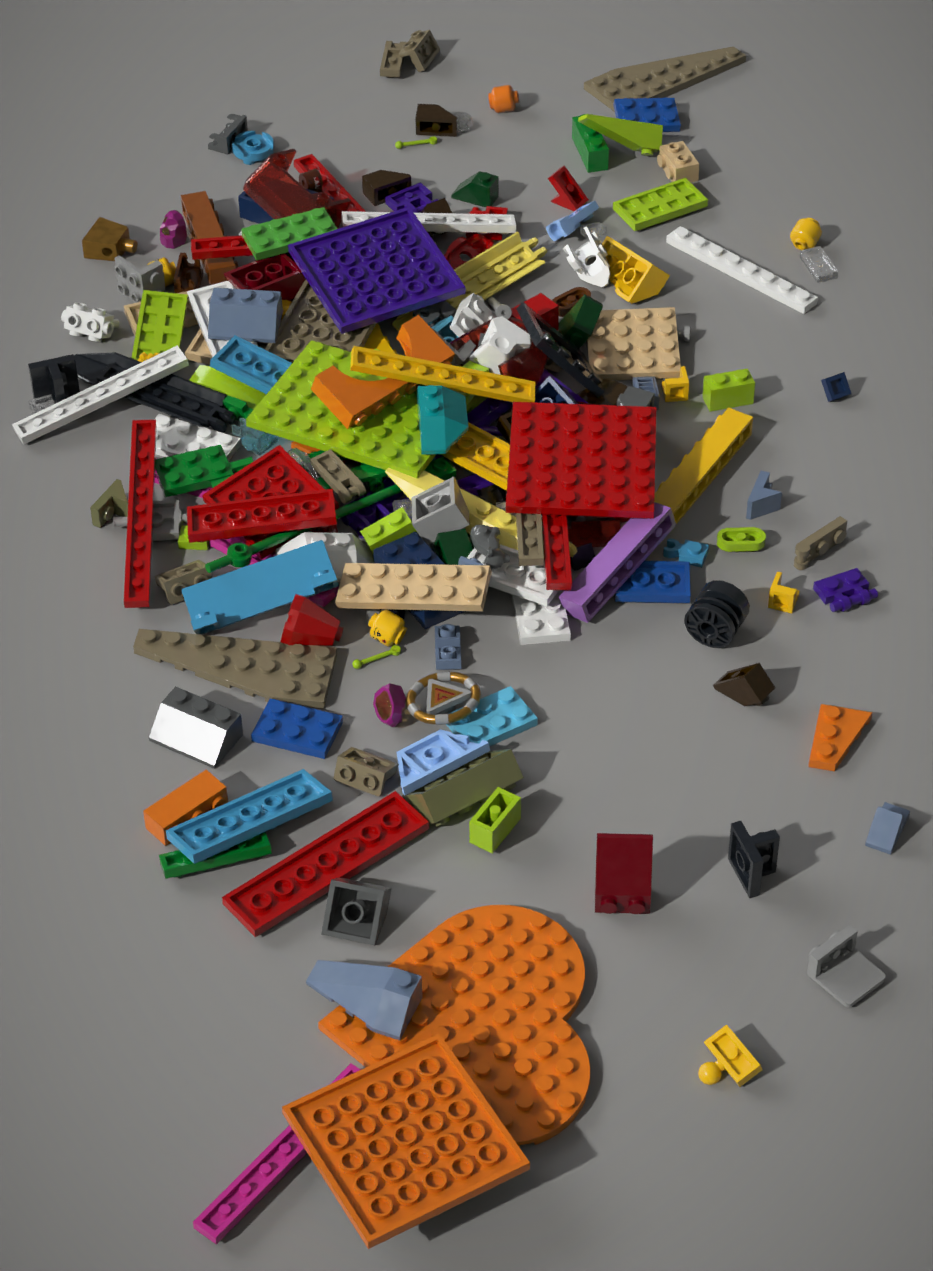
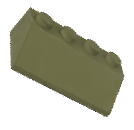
M511 749L489 751L460 766L458 769L437 778L435 781L407 795H402V797L428 820L429 824L435 823V826H439L450 821V815L456 812L458 815L466 813L473 809L472 804L478 801L485 803L497 787L506 791L517 786L516 782L524 777Z

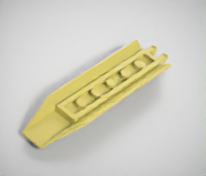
M517 231L454 269L466 287V294L447 299L446 301L456 310L461 300L472 293L481 296L485 301L545 264L544 260L539 259L545 256L547 249L541 247L533 252L531 249L536 247L539 240L534 237L527 242H522ZM413 311L399 315L392 323L398 332L402 324L413 318Z
M391 468L385 471L410 500L411 497L445 481L425 470L422 471L418 478ZM459 488L469 510L470 525L465 527L467 534L470 535V531L476 525L484 524L490 527H498L500 535L496 538L500 540L499 544L518 550L516 516L506 513L505 510ZM569 542L570 557H573L578 551L575 545Z

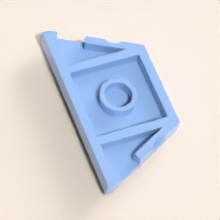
M440 729L399 750L396 753L403 794L407 795L489 752V742L482 740L479 744L470 742L469 736L453 734Z

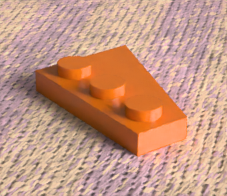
M821 704L809 767L835 772L849 752L852 743L859 738L862 729L871 721L872 712Z

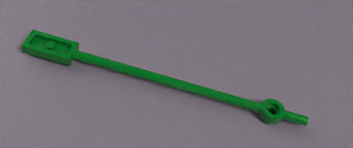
M443 456L431 461L425 471L445 481L452 477L455 478L457 472ZM395 484L335 509L336 520L403 491ZM318 527L283 531L250 546L243 543L232 544L228 547L226 556L205 564V568L208 573H211L228 565L238 568L248 566L251 563L252 555Z

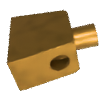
M102 217L97 219L82 239L84 258L115 261V257H122L125 251L135 253L138 246L136 240L130 239L127 226Z

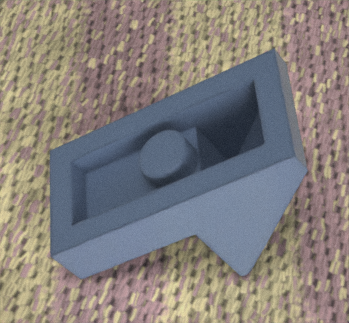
M760 471L747 502L746 519L751 520L780 510L782 492L772 490L773 484L769 482L770 472Z
M884 802L882 807H877L865 846L891 855L909 819L910 810Z

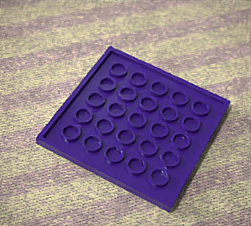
M410 207L288 245V252L341 334L466 294L465 285Z

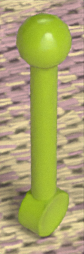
M432 136L429 139L409 142L397 141L395 147L401 149L403 146L426 143L434 145L437 144V137Z
M393 645L391 650L363 660L355 659L352 666L355 669H359L362 665L389 655L398 656L401 653V648L398 645Z

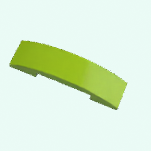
M199 365L189 381L226 394V397L229 395L247 402L248 407L255 409L266 395L210 366Z

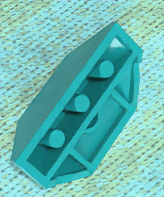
M418 386L417 404L421 454H446L450 447L468 431L466 398L464 395L444 386Z

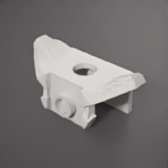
M586 226L584 229L590 241L581 245L575 252H573L569 245H566L563 249L566 254H569L566 258L574 271H577L580 279L604 288L609 285L608 280L610 278V265L606 259L608 254L603 245H599L602 241L595 231L591 233ZM596 257L593 264L586 265L589 258Z

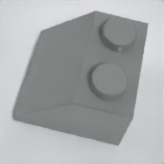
M454 477L411 497L412 525L427 545L435 542L438 533L465 529L466 526L470 525L469 510Z

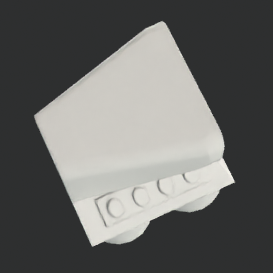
M503 316L492 318L481 343L482 345L472 353L469 361L489 368V373L512 377L513 368L520 369L523 360L526 358V353L532 345V339L529 333Z

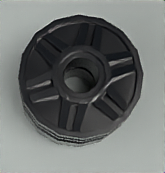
M713 580L705 584L685 614L684 624L689 634L702 645L711 648H722L727 646L734 638L739 627L749 614L750 604L745 594L733 584Z

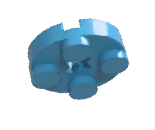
M246 131L238 134L235 137V142L232 143L233 154L247 165L271 158L274 155L273 138L265 132H262V135L256 134L255 131Z

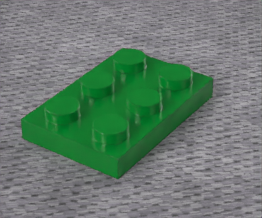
M221 444L155 459V474L165 497L212 487L210 481L234 475Z

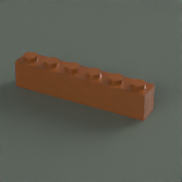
M206 191L181 195L182 213L192 239L227 237V235L224 236L222 223H219L217 210L214 211L213 199L208 198ZM234 257L201 260L210 285L228 281L224 277V273L239 267L237 260L234 261Z

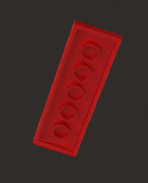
M333 489L187 506L189 543H202L208 540H226L233 537L255 536L257 534L337 525Z

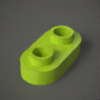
M756 527L724 528L717 534V546L726 552L758 551L765 546L766 541L765 532Z

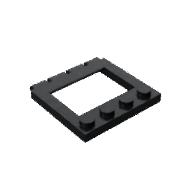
M522 302L516 309L535 346L599 398L605 392L600 384L602 380L594 373L584 353L539 314H536L527 304ZM555 340L557 341L560 348L555 345Z

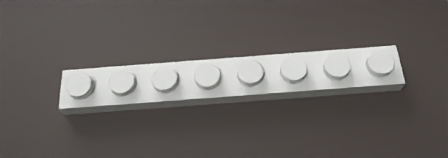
M342 211V227L390 212ZM414 213L425 230L429 232H456L459 234L466 232H477L479 234L516 233L514 215Z
M681 226L667 235L666 243L802 314L808 312L818 303L817 296Z
M177 345L12 424L13 429L24 445L189 366L188 359Z

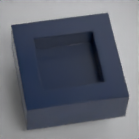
M845 372L821 380L828 402L852 394Z

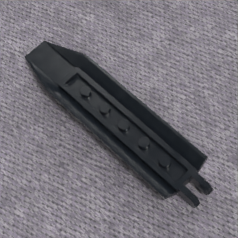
M116 352L74 355L78 378L91 385H96L142 363ZM173 374L124 396L127 399L196 426L211 427L213 430L222 433L227 430L224 422L231 424L236 418L232 412L223 408V400L226 398V394Z

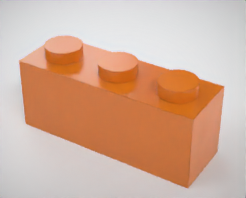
M204 770L143 810L146 829L167 846L171 842L167 840L166 830L228 803L227 787L208 770Z

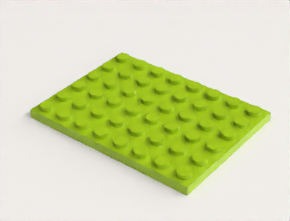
M313 340L308 343L246 418L247 427L323 451L331 449L336 455L383 470L391 468L414 478L420 476L436 455L421 454L417 389L411 394L406 393L397 403L393 405L388 404L379 414L370 415L361 425L357 426L355 424L349 429L338 420L327 406L319 403L318 397L311 390L315 376L333 365L345 374L350 369L351 352ZM455 391L465 396L468 412L477 400L478 395Z

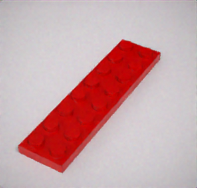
M394 791L224 895L222 903L254 937H257L329 892L332 879L338 877L350 879L429 829V821L400 794Z

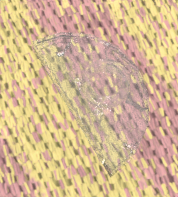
M297 448L290 449L288 454L318 481L308 454Z

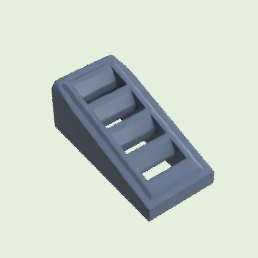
M655 376L632 377L633 387L655 393L654 407H656V410H659L660 397Z

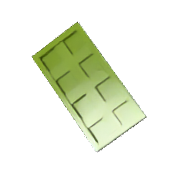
M687 178L613 202V210L634 231L642 230L643 228L708 207V199Z
M143 290L132 359L138 360L140 358L139 355L143 352L147 355L149 353L154 355V353L161 354L177 345L180 348L188 302L187 294Z

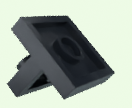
M73 354L28 364L35 405L54 401V404L80 392L76 361Z
M742 821L731 823L728 860L750 899L760 896L762 876L776 873L780 836L776 829L759 832L756 835L750 836Z

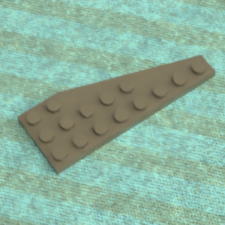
M733 46L616 68L584 82V90L615 112L613 106L614 99L665 98L745 63L746 55Z
M148 629L138 630L133 646L134 654L159 663L165 661L174 664L175 669L193 671L195 676L227 688L237 687L244 690L246 695L254 697L256 694L264 697L265 702H268L271 698L315 709H324L337 658V647L301 644L287 645L274 641Z

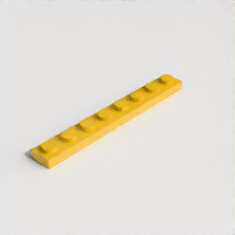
M353 346L351 351V371L427 386H444L453 391L509 402H535V381L359 346Z

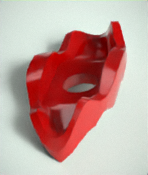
M479 233L469 238L459 237L450 244L444 257L454 270L467 262L460 258V254H466L472 259L491 248L494 242Z

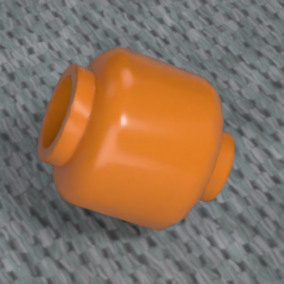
M511 85L494 87L491 93L488 94L490 108L494 109L496 113L513 111L516 103H519L518 91H514Z

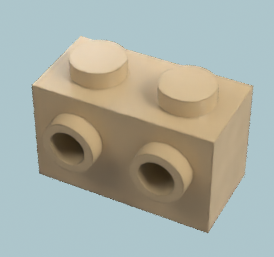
M683 141L660 146L657 162L659 167H662L668 179L672 182L687 178L691 183L698 181L699 162Z

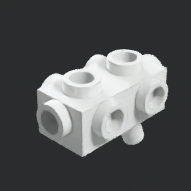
M75 302L73 306H67L61 316V320L64 322V329L70 330V335H89L88 339L95 342H101L104 338H110L114 328L119 327V320L114 319V315L107 314L106 310L101 308L89 309L84 303Z

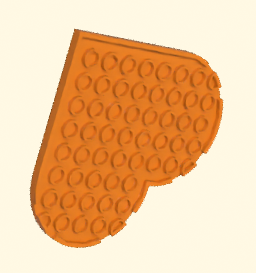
M487 905L460 912L438 925L387 966L422 976V999L400 1040L371 1031L366 1027L365 1022L356 1016L352 1017L347 1014L346 1009L341 1005L318 1022L320 1031L364 1067H368L440 1033L518 1146L532 1142L537 1145L556 1136L574 1121L586 1101L590 1085L589 1057L582 1040L566 1022L575 1012L581 1000L585 983L584 960L577 943L566 929L550 917L528 908L512 905Z

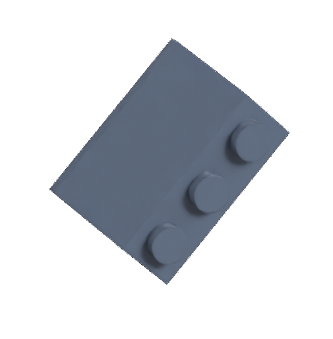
M214 288L209 305L208 339L231 340L236 335L249 342L276 343L283 314L281 292Z

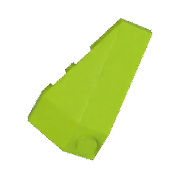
M586 114L578 118V122L633 151L641 152V155L653 156L655 152L660 151V146H662L663 125Z

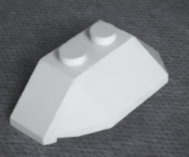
M304 532L275 551L277 556L323 540L338 582L341 581L345 563H374L371 550L353 533Z

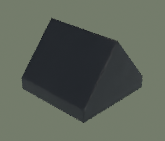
M592 543L577 547L578 552L573 557H570V564L574 571L587 567L595 557Z

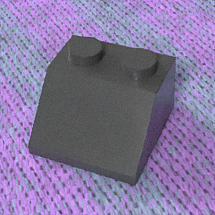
M340 877L332 879L321 935L375 946L387 916L392 888Z

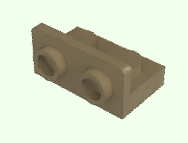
M418 30L411 34V38L403 45L399 55L400 57L410 55L412 63L418 72L426 70L440 51V48L430 30Z
M196 560L154 577L157 586L165 590L168 603L172 605L184 600L183 588L212 578V575L207 572L204 562Z
M351 747L337 757L334 780L379 797L383 794L385 781L397 773L398 764Z

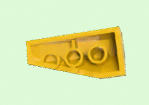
M606 236L602 245L608 254L606 259L610 265L609 280L614 284L617 295L631 304L658 295L670 275L614 239Z

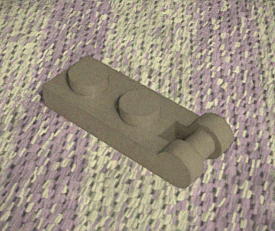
M386 41L380 66V76L388 78L400 77L404 57H400L399 52L403 49V45L406 42L393 43V41Z
M331 449L310 459L313 469L338 494L342 503L345 504L351 501L352 497L356 495L361 496L366 493L363 483Z
M839 516L797 543L795 547V554L797 556L794 558V567L798 570H805L808 568L810 561L819 555L825 554L828 549L836 544L842 543L847 534V520Z

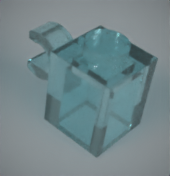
M245 418L239 419L240 427L234 424L231 425L232 433L235 436H241L242 447L259 456L278 441V436L247 427Z

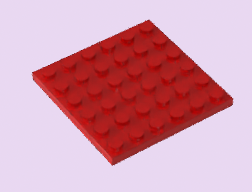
M513 402L506 513L654 519L656 407Z

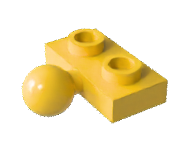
M725 1025L704 1041L706 1047L717 1059L715 1063L706 1062L699 1068V1078L705 1084L713 1085L718 1083L721 1079L722 1071L726 1070L736 1084L741 1087L763 1070L728 1025Z

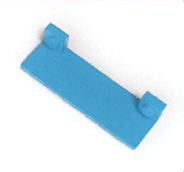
M319 540L183 588L182 594L192 620L191 624L194 632L203 635L288 605L293 602L295 594L310 597L336 588L339 584L324 542Z

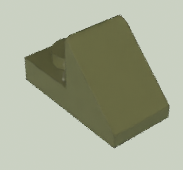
M116 479L90 507L92 524L101 528L114 514L121 517L128 516V501L121 480Z

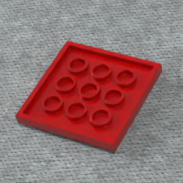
M278 445L204 493L202 497L206 504L325 489ZM334 499L335 509H338V502ZM278 533L241 536L239 538L246 545L250 546ZM290 540L256 553V555L262 560Z

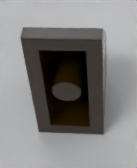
M418 104L415 117L416 135L457 137L456 116L440 105Z
M378 170L362 176L363 194L374 206L385 203L386 196L412 186L410 174Z
M760 663L727 671L713 685L715 690L743 706L762 705L769 700L770 697L768 695L776 688Z

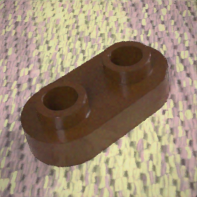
M575 287L555 297L552 301L559 305V317H564L584 294L591 297L590 290L584 287Z

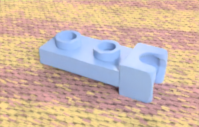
M592 201L581 206L570 215L553 221L546 226L548 235L553 241L563 236H568L581 226L580 221L585 222L594 216L592 213L599 208L596 201Z

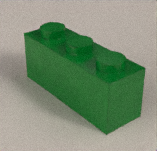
M583 115L572 117V139L587 172L608 170L609 148L602 134L578 122V118Z

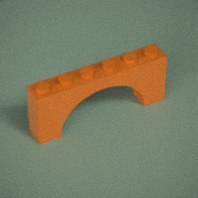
M419 315L401 325L396 339L403 347L405 356L452 365L451 362L455 353ZM333 365L315 376L311 390L338 420L349 429L355 424L357 426L361 425L370 415L379 414L388 404L393 405L397 403L403 395L413 393L421 384L392 378L377 381L359 380L342 373Z

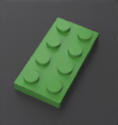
M322 207L280 219H273L269 222L242 228L241 231L242 237L257 261L287 253L289 244L336 230L337 227L325 208Z

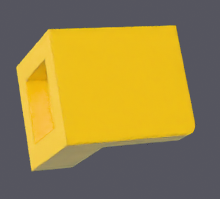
M685 366L680 367V378H668L662 381L661 386L665 402L688 401L689 380Z
M777 571L769 591L768 608L792 614L800 591L781 586L782 572Z

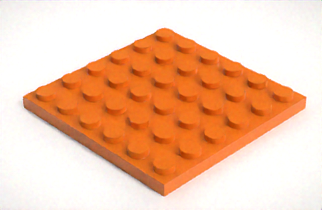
M440 1033L282 1106V1114L368 1249L530 1170L529 1160Z

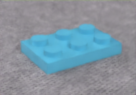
M509 686L480 699L477 708L464 719L446 725L453 734L469 736L470 742L478 744L485 740L489 742L490 747L537 726L538 718L515 690ZM461 707V708H459V709H457V710H454V711H452V712H450V713L456 712V711L462 709L463 707Z

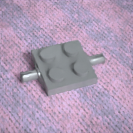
M179 500L154 501L152 541L178 540L182 523H187V514H182ZM128 516L113 517L114 527L127 526Z

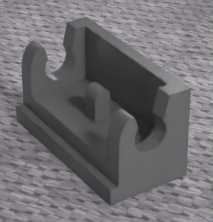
M229 114L227 118L234 120V122L227 123L226 128L220 134L212 133L209 136L214 141L208 144V149L229 154L233 150L232 143L235 142V137L240 133L248 131L247 116Z

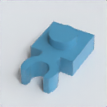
M669 538L667 540V547H664L663 556L666 558L679 557V561L690 562V565L702 568L709 552V545L685 540L684 544H681L676 539Z

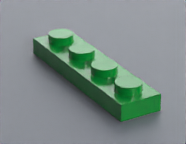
M263 832L250 840L243 841L228 850L221 851L195 864L180 850L160 854L159 860L165 879L197 871H206L222 865H231L251 858H260L264 855L272 854L266 832Z

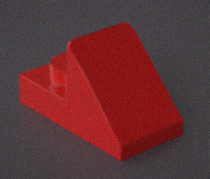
M565 165L548 178L558 192V195L551 200L552 203L575 211L589 200Z

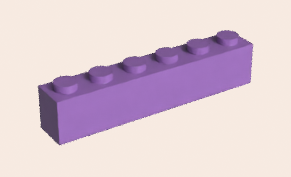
M654 502V519L631 518L572 582L571 590H564L559 596L562 607L566 609L567 615L588 623L676 526L670 507Z

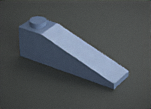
M318 960L306 980V984L329 1001L337 1002L346 1009V1013L350 1016H356L361 1019L371 1031L397 1040L401 1039L422 999V976L395 967Z

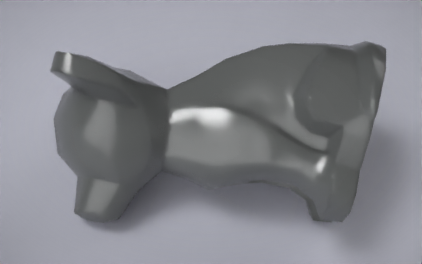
M483 524L472 528L470 531L472 543L480 554L486 556V565H490L491 570L500 568L504 563L510 562L509 554L500 550V540L496 538L500 535L498 527H490Z

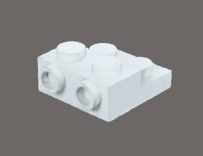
M472 293L461 300L449 328L464 343L471 340L476 345L473 349L475 351L478 348L480 334H486L492 318L497 316L495 311L490 310L486 306L481 296Z

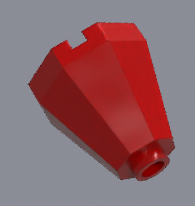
M295 594L280 642L287 645H334L335 641L340 642L344 627L340 626L341 621L309 598Z

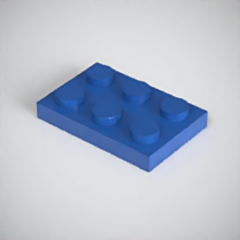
M675 98L614 99L613 106L616 118L663 125V132H680L681 124Z
M644 561L616 591L615 602L690 603V562Z
M270 698L251 733L252 742L325 759L343 724V716Z

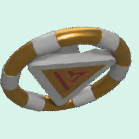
M450 671L437 672L415 682L407 693L406 706L410 714L419 721L436 725L449 724L464 719L477 708L481 698V691L479 685L467 675ZM444 682H459L464 684L468 690ZM428 686L427 713H425L416 705L415 699ZM470 699L462 709L450 713L456 710V704L463 703L466 700Z

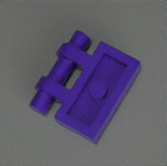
M421 182L385 197L386 205L393 211L410 207L414 213H420L427 204L438 200L431 201L432 192Z
M858 568L815 581L813 585V590L825 605L830 603L832 612L839 610L844 612L851 609V606L857 604L864 605L870 603L871 599L878 597V592L875 588L869 590V582Z

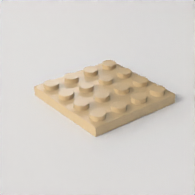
M675 307L601 310L593 333L587 339L588 362L594 373L601 380H632V377L655 376L656 379L680 378L681 364Z

